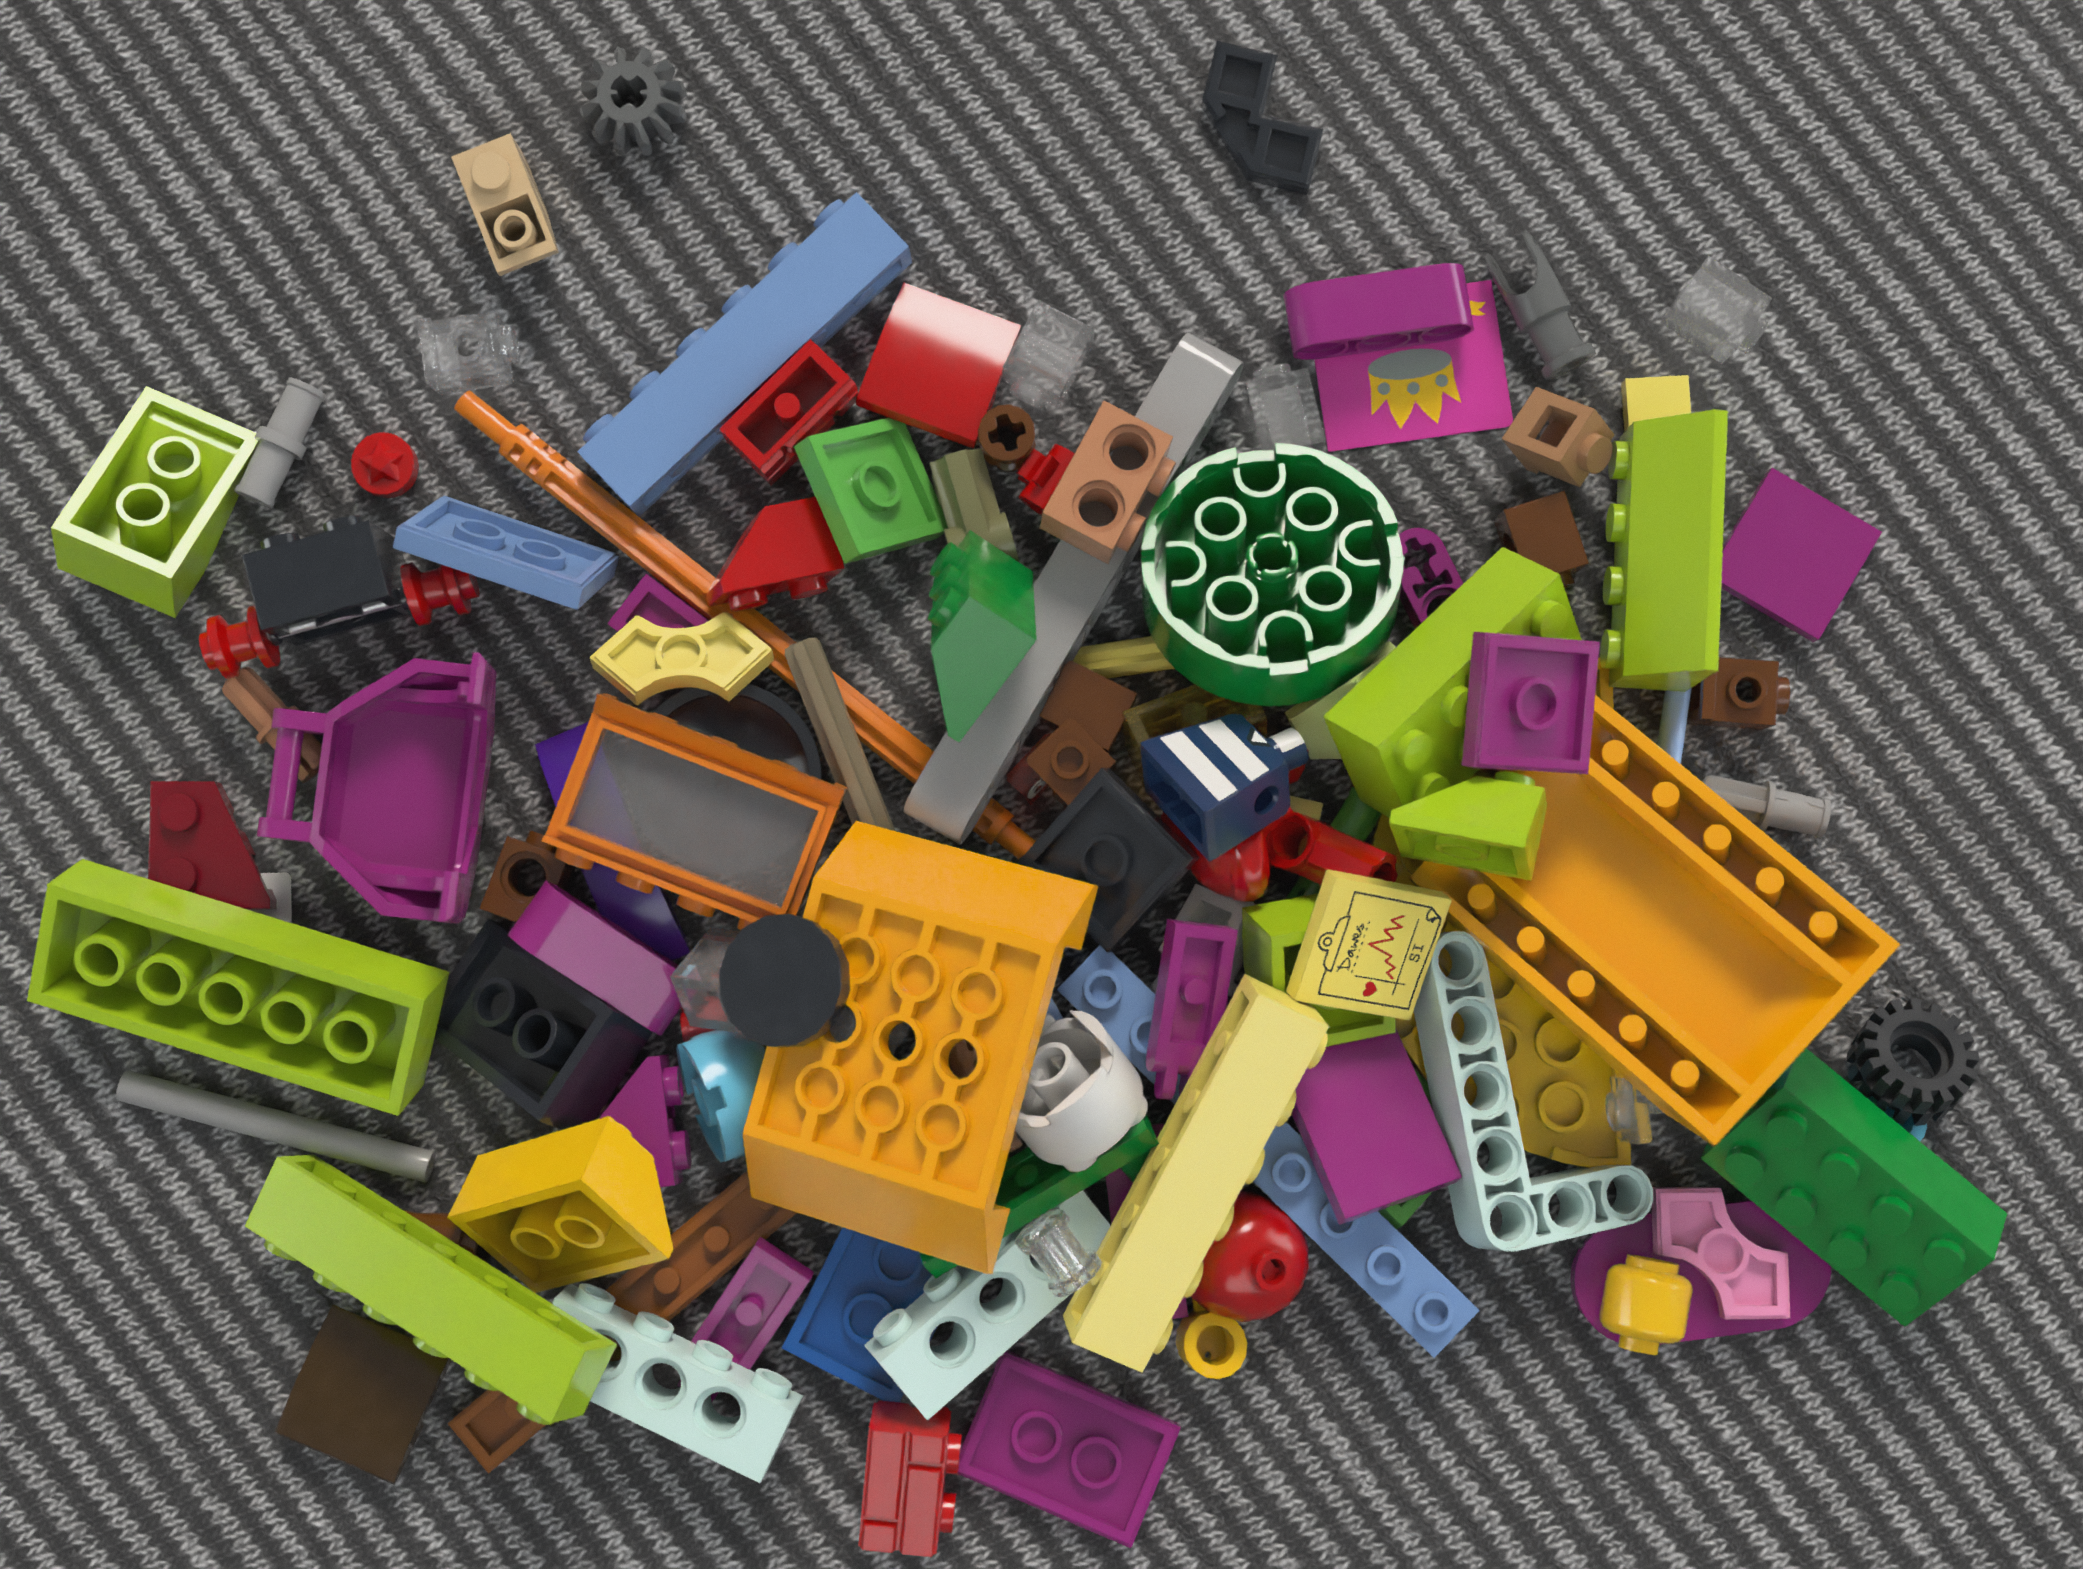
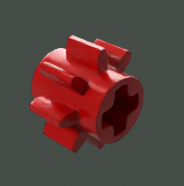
M1054 444L1046 456L1033 448L1016 472L1019 475L1017 479L1026 485L1020 493L1019 499L1042 516L1074 453L1058 444Z

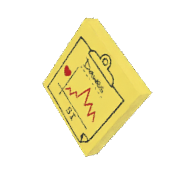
M1327 869L1286 992L1295 1001L1410 1020L1452 899L1438 890Z

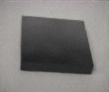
M1101 768L1018 863L1022 866L1098 886L1086 932L1109 953L1114 952L1200 857L1110 768Z

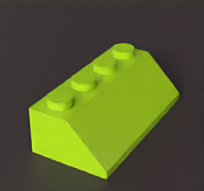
M1714 409L1634 421L1619 437V441L1612 442L1613 450L1608 463V474L1610 479L1618 480L1617 504L1611 503L1608 508L1606 540L1608 542H1615L1614 566L1607 567L1603 582V601L1605 605H1612L1611 630L1606 629L1603 633L1600 648L1601 667L1610 669L1609 687L1686 692L1718 671L1728 410Z

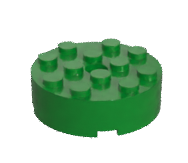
M1275 443L1274 450H1257L1238 454L1236 447L1213 454L1192 465L1181 473L1161 494L1151 510L1142 538L1143 611L1148 629L1158 649L1167 661L1189 681L1210 693L1235 702L1260 706H1285L1305 703L1330 694L1368 668L1382 652L1392 633L1398 611L1404 570L1402 545L1397 530L1398 521L1392 508L1378 488L1354 467L1337 457L1305 446Z

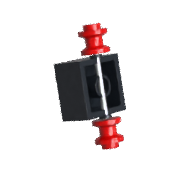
M346 516L333 519L323 524V533L301 539L298 533H284L271 536L260 542L261 550L242 555L255 605L248 607L246 621L229 625L221 615L209 617L206 622L207 632L199 634L201 653L210 670L219 669L224 678L231 679L240 675L241 662L258 658L266 668L278 666L280 664L279 645H282L283 640L299 646L408 615L413 616L418 626H424L431 623L434 609L451 605L459 615L471 613V599L480 596L477 578L474 575L442 564L437 569L421 572L413 562L405 564L402 551L393 548L395 538L371 521H362L361 516Z

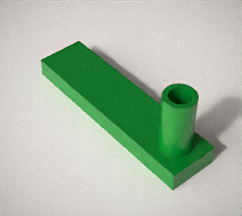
M1145 1114L1141 1122L1130 1127L1127 1133L1114 1146L1099 1155L1096 1161L1083 1171L1070 1172L1063 1165L1046 1162L1035 1155L1029 1147L1007 1159L995 1201L996 1205L1010 1209L1002 1239L1119 1168L1134 1183L1151 1149L1159 1144L1147 1114ZM919 1252L922 1264L935 1279L958 1266V1264Z

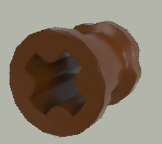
M1008 404L998 405L989 410L981 419L978 434L985 462L1004 473L1018 471L1033 448L1036 449L1035 426L1030 415L1020 407ZM1009 427L1012 435H1020L1017 437V449L1006 451L1002 443L996 442L998 440V429Z

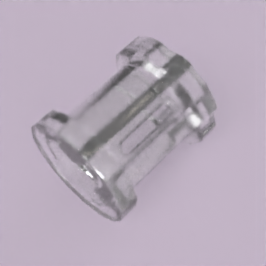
M1056 1207L1026 1225L1017 1236L1015 1244L1025 1255H1032L1049 1277V1290L1055 1297L1061 1298L1078 1291L1096 1275L1102 1261L1095 1250H1086L1068 1227L1070 1219L1064 1210Z

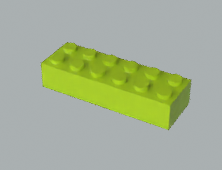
M81 859L47 884L27 1001L399 1116L424 1085L449 971Z

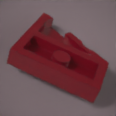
M151 781L148 879L244 909H277V899L272 889H267L252 857L255 855V852L245 832L238 828L233 817L234 808L222 783L215 781Z

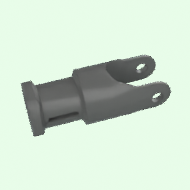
M1524 231L1522 236L1537 266L1535 284L1526 293L1518 295L1511 289L1491 254H1486L1485 259L1490 274L1521 334H1529L1545 364L1541 370L1545 380H1552L1586 363L1596 352L1592 344L1583 343L1568 314L1572 306L1535 238L1527 231Z

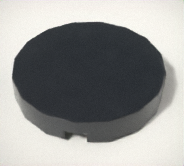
M793 914L764 916L744 927L727 947L719 971L720 999L730 1022L748 1039L776 1048L805 1046L825 1035L835 1024L836 1021L833 1020L838 1015L841 1005L845 1006L850 992L849 962L839 940L817 922Z

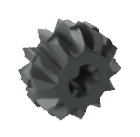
M617 46L614 51L617 63L609 67L604 61L594 59L592 67L600 80L581 81L580 90L583 96L590 101L581 106L580 113L586 123L594 124L592 135L599 144L607 143L613 139V147L616 153L625 156L630 151L633 143L637 142L642 154L650 157L653 152L650 139L658 136L662 142L672 144L675 137L667 123L678 124L685 122L687 114L684 107L679 105L678 102L687 96V92L682 81L672 80L675 69L669 60L664 59L654 64L650 49L643 46L636 54L634 60L630 61L624 48ZM630 95L638 101L644 99V103L638 108L630 103L624 105L623 101Z

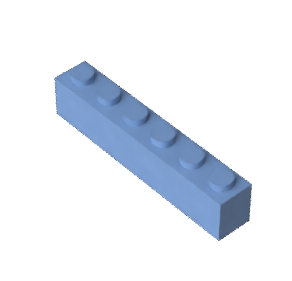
M857 192L845 203L838 199L828 205L816 218L813 225L816 230L799 246L795 242H791L783 247L768 264L770 273L753 289L749 285L738 289L723 305L721 311L725 314L707 331L699 328L688 335L675 352L678 358L661 374L657 371H652L643 377L631 390L629 397L632 401L615 417L611 414L604 415L586 431L583 436L586 444L577 452L637 516L640 517L724 438L719 429L810 339L821 348L912 263L909 246Z

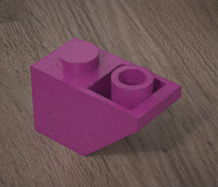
M669 1054L647 1057L600 1117L610 1116L616 1122L625 1126L631 1132L632 1137L653 1155L660 1187L675 1186L683 1182L682 1170L691 1169L692 1164L687 1130L677 1131L675 1105L684 1104L682 1074L679 1066L670 1067Z

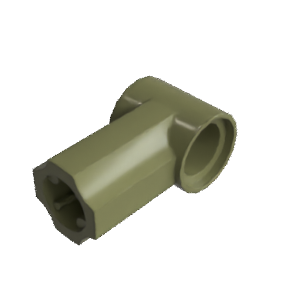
M965 449L944 455L942 458L930 462L932 480L948 528L944 529L947 544L952 542L958 546L969 530H971L1019 562L1006 514L999 511L982 449Z

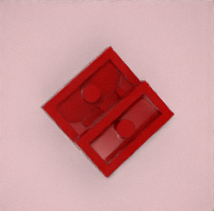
M903 283L867 368L856 399V406L974 449L979 438L978 429L981 419L991 410L994 404L998 385L1018 342L1021 325Z

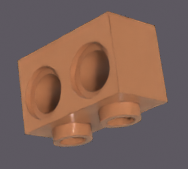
M1103 401L1042 513L1040 529L1106 564H1109L1117 547L1129 552L1146 520V517L1136 513L1147 492L1158 497L1175 467L1176 462L1167 457L1173 436ZM1118 447H1132L1142 455L1144 464L1135 470H1123L1112 462L1109 454ZM1088 502H1101L1112 510L1114 520L1102 527L1091 526L1082 519L1079 509Z

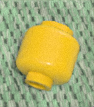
M1627 1254L1625 1264H1616L1609 1268L1601 1304L1600 1322L1610 1332L1620 1335L1618 1347L1634 1352L1658 1355L1660 1343L1672 1344L1684 1338L1692 1297V1285L1688 1279L1678 1274L1679 1264Z

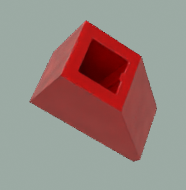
M816 497L765 506L749 522L706 593L709 607L729 603L730 610L738 612L768 603L767 595L789 591L791 599H802L828 590L827 583L844 569V564Z

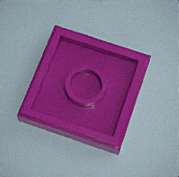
M1772 467L1764 475L1723 545L1721 589L1809 641H1818L1882 531Z
M1473 632L1462 766L1588 774L1600 642Z

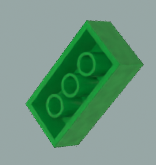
M1807 1048L1715 1147L1707 1142L1700 1158L1904 1327L1995 1260L2007 1213Z

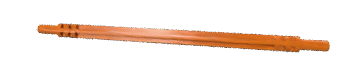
M470 390L459 398L454 410L500 446V455L710 621L722 612H728L772 649L774 661L767 667L799 692L785 657V649L797 643L754 608L732 612L729 603L709 607L706 593L715 580L713 575L523 424L514 426ZM832 671L859 741L915 784L934 751ZM993 798L989 801L972 830L990 845L996 841L1017 859H1020L1036 842V840L1011 821L1014 815Z

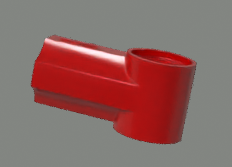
M1293 812V816L1290 819L1281 821L1266 839L1269 862L1271 864L1303 876L1322 885L1327 869L1395 882L1398 877L1396 871L1397 856L1341 832L1330 824L1298 812ZM1307 834L1308 841L1306 848L1303 851V853L1300 856H1298L1299 843L1302 840V838Z

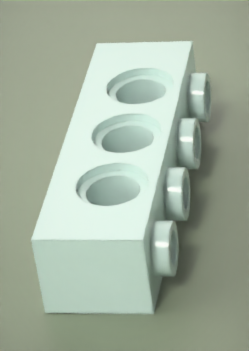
M1082 1190L1004 1237L1001 1241L993 1274H985L958 1265L936 1279L932 1275L924 1285V1293L905 1310L897 1309L885 1316L873 1331L874 1337L864 1346L928 1421L1078 1288L1111 1225ZM1051 1234V1245L1047 1253L1039 1259L1030 1260L1029 1252L1033 1242L1042 1235ZM1002 1278L1003 1285L999 1295L990 1302L980 1303V1292L983 1286L991 1279ZM953 1322L954 1327L950 1338L941 1345L929 1346L932 1331L941 1323Z
M582 1283L577 1287L569 1284L554 1298L553 1305L601 1335H608L614 1338L620 1345L622 1352L621 1360L608 1362L590 1400L591 1402L761 1483L803 1395L791 1390L792 1384L788 1379L768 1369L758 1368L756 1372H753L732 1362L733 1355L716 1343L698 1340L694 1344L674 1334V1326L660 1316L649 1312H639L638 1315L628 1312L614 1305V1296L597 1286ZM665 1363L674 1367L680 1375L681 1387L667 1389L659 1385L653 1375V1365ZM715 1392L731 1394L738 1401L741 1414L736 1417L720 1415L712 1405L711 1394Z

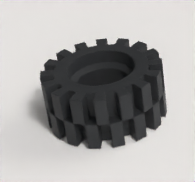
M1910 998L1904 1007L1900 999L1889 1001L1885 1008L1880 1006L1875 1010L1851 1042L1852 1047L1847 1052L1846 1062L1853 1063L1847 1072L1850 1082L1863 1081L1858 1088L1860 1093L1866 1098L1872 1095L1878 1101L1875 1105L1885 1112L1887 1108L1894 1110L1893 1120L1897 1123L1904 1124L1912 1114L1914 1126L1926 1125L1931 1117L1934 1122L1944 1118L1966 1094L1978 1074V1071L1973 1068L1979 1062L1978 1051H1967L1975 1040L1970 1031L1960 1035L1957 1034L1955 1030L1962 1021L1954 1014L1946 1022L1939 1017L1943 1009L1942 1006L1932 1002L1926 1011H1922L1921 999ZM1902 1045L1919 1052L1929 1062L1934 1073L1933 1078H1919L1905 1071L1895 1061L1891 1053V1046Z

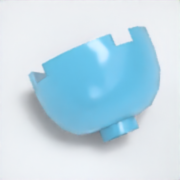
M728 1029L701 1033L691 1037L689 1041L677 1045L678 1064L687 1095L694 1094L701 1113L695 1115L710 1149L720 1162L745 1156L742 1134L766 1051L761 1043L748 1039L738 1030Z

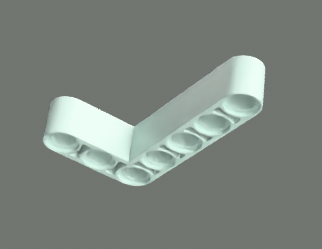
M1464 931L1440 933L1414 1007V1015L1433 1112L1462 1175V1178L1455 1184L1448 1186L1455 1224L1460 1237L1467 1244L1479 1249L1520 1251L1634 1224L1642 1220L1652 1206L1653 1187L1648 1176L1641 1169L1632 1165H1602L1592 1168L1581 1166L1533 1178L1529 1177L1485 952L1482 945ZM1443 947L1449 952L1452 959V968L1447 977L1441 972L1438 964V956ZM1456 1011L1462 1016L1464 1021V1034L1460 1041L1454 1037L1451 1030V1020ZM1469 1076L1473 1078L1477 1086V1096L1471 1106L1464 1096V1085ZM1482 1141L1487 1144L1490 1152V1159L1484 1170L1480 1168L1477 1161V1150ZM1611 1181L1614 1182L1617 1197L1612 1207H1610L1607 1200V1188ZM1555 1193L1560 1202V1211L1557 1218L1553 1221L1549 1214V1202ZM1498 1206L1502 1214V1225L1499 1232L1494 1235L1490 1227V1216L1492 1210Z

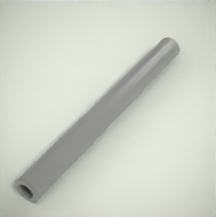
M126 1070L123 1073L116 1091L117 1101L425 1183L430 1178L435 1163V1151Z

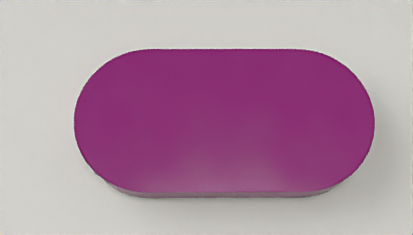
M1743 1199L1725 1202L1727 1214L1738 1231L1757 1246L1788 1253L1790 1319L1725 1320L1721 1318L1714 1291L1698 1269L1683 1259L1653 1253L1652 1212H1648L1642 1220L1634 1224L1590 1234L1591 1236L1584 1241L1582 1248L1579 1247L1572 1262L1570 1281L1572 1295L1579 1312L1599 1333L1619 1343L1620 1335L1610 1332L1600 1322V1310L1609 1268L1616 1264H1625L1627 1254L1679 1264L1678 1274L1688 1279L1692 1285L1686 1333L1684 1338L1679 1341L1684 1342L1781 1329L1800 1322L1811 1314L1823 1299L1830 1282L1831 1266L1753 1201Z

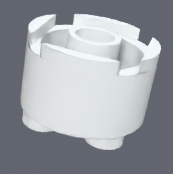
M1070 1011L1074 1017L1055 1020L1051 1014H1046L1015 1131L1040 1159L1052 1164L1063 1165L1070 1172H1079L1089 1168L1096 1161L1097 1157L1114 1146L1127 1133L1130 1127L1141 1122L1147 1112L1148 1102L1143 1096L1142 1081L1137 1070L1095 1017L1083 1011Z

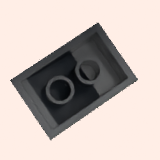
M488 918L448 978L435 1039L540 1122L564 1130L594 1121L653 1032L526 951L508 936L510 932L508 929Z

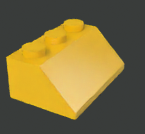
M610 1116L478 1155L447 1217L534 1293L667 1260L673 1251L653 1155L632 1137L631 1132L625 1126L616 1122Z

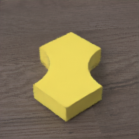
M722 612L704 624L689 628L661 627L640 616H635L592 654L590 661L594 670L638 706L644 700L657 693L683 687L707 690L723 697L729 702L774 661L772 649L728 612Z

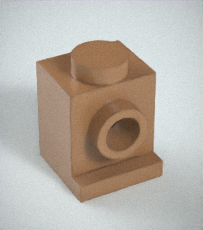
M1536 387L1502 437V440L1528 471L1535 474L1540 471L1581 487L1589 473H1600L1609 463L1613 450L1611 440L1614 437V433L1594 408ZM1548 420L1549 425L1539 440H1536L1535 438Z

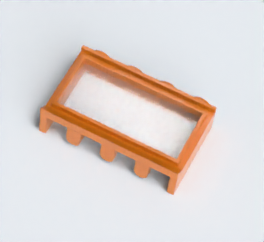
M608 693L597 694L589 723L547 832L542 839V842L557 847L554 857L562 862L585 870H591L594 862L618 871L615 881L640 892L652 894L655 885L679 894L676 902L678 906L706 917H713L715 909L740 918L737 928L740 930L764 916L780 914L799 915L847 791V786L837 782L834 784L800 772L798 768L787 763L769 760L738 748L737 744L716 736L710 737L679 725L677 721L654 712L648 713L618 701V697Z

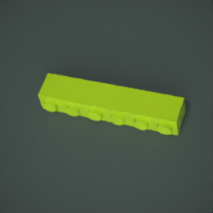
M314 1154L279 1156L276 1158L245 1224L246 1228L266 1240L264 1247L269 1252L286 1260L299 1261L315 1271L313 1278L317 1283L330 1290L342 1293L347 1292L364 1303L363 1311L368 1316L385 1324L402 1327L415 1336L413 1343L419 1349L433 1356L450 1358L466 1369L464 1375L470 1382L487 1390L501 1391L518 1402L516 1408L519 1413L540 1424L551 1425L555 1422L584 1414L617 1346L613 1341Z

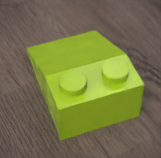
M146 386L51 527L58 569L176 618L206 571L236 504L239 494L234 490L237 484L239 485L259 444L254 438L256 433Z

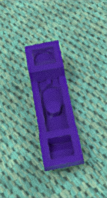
M589 722L535 744L555 806H557ZM603 741L570 826L648 856L617 782V779H619ZM594 862L591 870L581 869L600 914L672 961L692 953L669 896L664 894L661 887L655 885L652 894L634 890L615 881L618 873L617 870Z

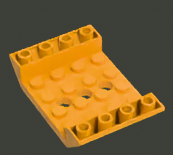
M855 821L814 876L803 914L804 918L817 922L822 928L832 933L839 940L849 962L850 992L845 1005L849 1006L854 1013L856 1019L855 1030L843 1042L836 1041L829 1030L825 1035L805 1046L766 1047L742 1134L751 1198L985 1274H993L1010 1212L1009 1208L995 1204L1064 948L1081 950L1098 886ZM906 1022L915 1032L916 1046L909 1057L898 1060L889 1050L888 1038L896 1025ZM967 1040L976 1049L978 1056L977 1065L968 1077L960 1079L953 1074L949 1067V1053L956 1043Z

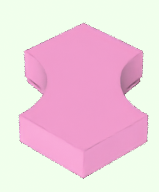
M1653 1187V1253L1683 1259L1698 1269L1711 1285L1717 1299L1719 1316L1725 1320L1790 1319L1788 1253L1762 1248L1744 1237L1734 1226L1727 1214L1721 1188Z

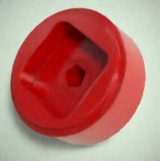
M379 432L365 437L356 446L351 458V470L357 483L370 494L380 498H395L406 493L414 485L419 472V462L413 448L402 438L392 433Z

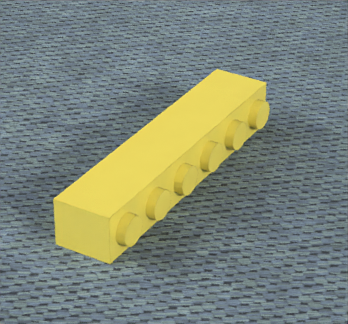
M1244 974L1157 1138L1159 1144L1152 1148L1063 1314L1073 1344L1141 1373L1144 1371L1152 1354H1159L1165 1348L1173 1328L1172 1317L1182 1298H1189L1197 1289L1203 1274L1204 1266L1202 1261L1213 1241H1220L1229 1230L1234 1216L1233 1204L1244 1183L1251 1184L1258 1176L1265 1158L1264 1146L1275 1126L1281 1127L1290 1117L1296 1102L1295 1089L1306 1068H1314L1323 1056L1328 1039L1326 1031L1329 1026L1314 1006L1305 1002L1295 1001L1289 994Z

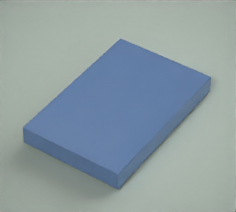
M447 496L440 497L399 525L393 544L394 549L576 610L614 577L619 556L614 552Z

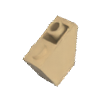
M511 133L451 157L499 276L559 253L546 207L526 157Z

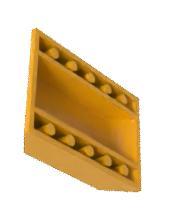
M1596 694L1588 774L1525 770L1509 771L1526 775L1535 780V786L1545 788L1547 809L1532 881L1424 861L1409 877L1415 886L1442 891L1451 898L1452 901L1446 919L1457 931H1464L1470 934L1483 947L1486 957L1662 1112L1714 1147L1900 947V943Z

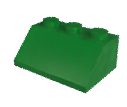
M969 530L958 546L952 542L948 543L938 555L930 570V575L934 577L933 586L929 592V597L933 599V604L928 616V621L932 623L931 653L947 733L950 738L958 743L1037 640L1033 571L971 530Z

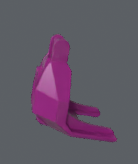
M476 652L472 654L471 664L414 658L342 701L328 713L274 708L271 728L278 729L266 817H259L257 837L311 843L321 856L382 916L459 924L466 917L478 864L494 739L496 671L480 653ZM304 733L323 735L312 823L292 820Z

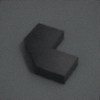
M1217 41L1202 98L1201 107L1247 181L1307 195L1324 129L1263 115L1278 55Z

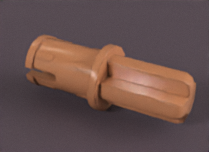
M244 667L240 669L238 677L226 680L222 688L223 694L259 732L256 740L260 744L268 742L275 750L278 729L271 728L274 708L299 709L296 706L288 708L252 668ZM304 733L298 774V779L302 783L316 776L320 765L322 744L313 734Z

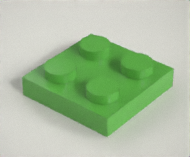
M885 418L811 435L794 446L845 564L934 540L945 534L944 529L948 528L943 509L939 504L937 495L905 423Z

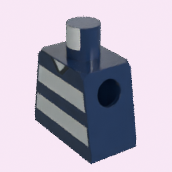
M1233 713L1140 743L1145 792L1208 861L1218 858L1286 814L1290 807L1288 772L1306 764L1309 759L1306 744L1299 732L1294 728H1288L1265 739L1242 715Z

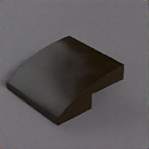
M332 1305L300 1370L275 1432L282 1437L395 1485L424 1426L423 1418L452 1360L448 1357L441 1358L428 1354L419 1349L413 1343L412 1338Z

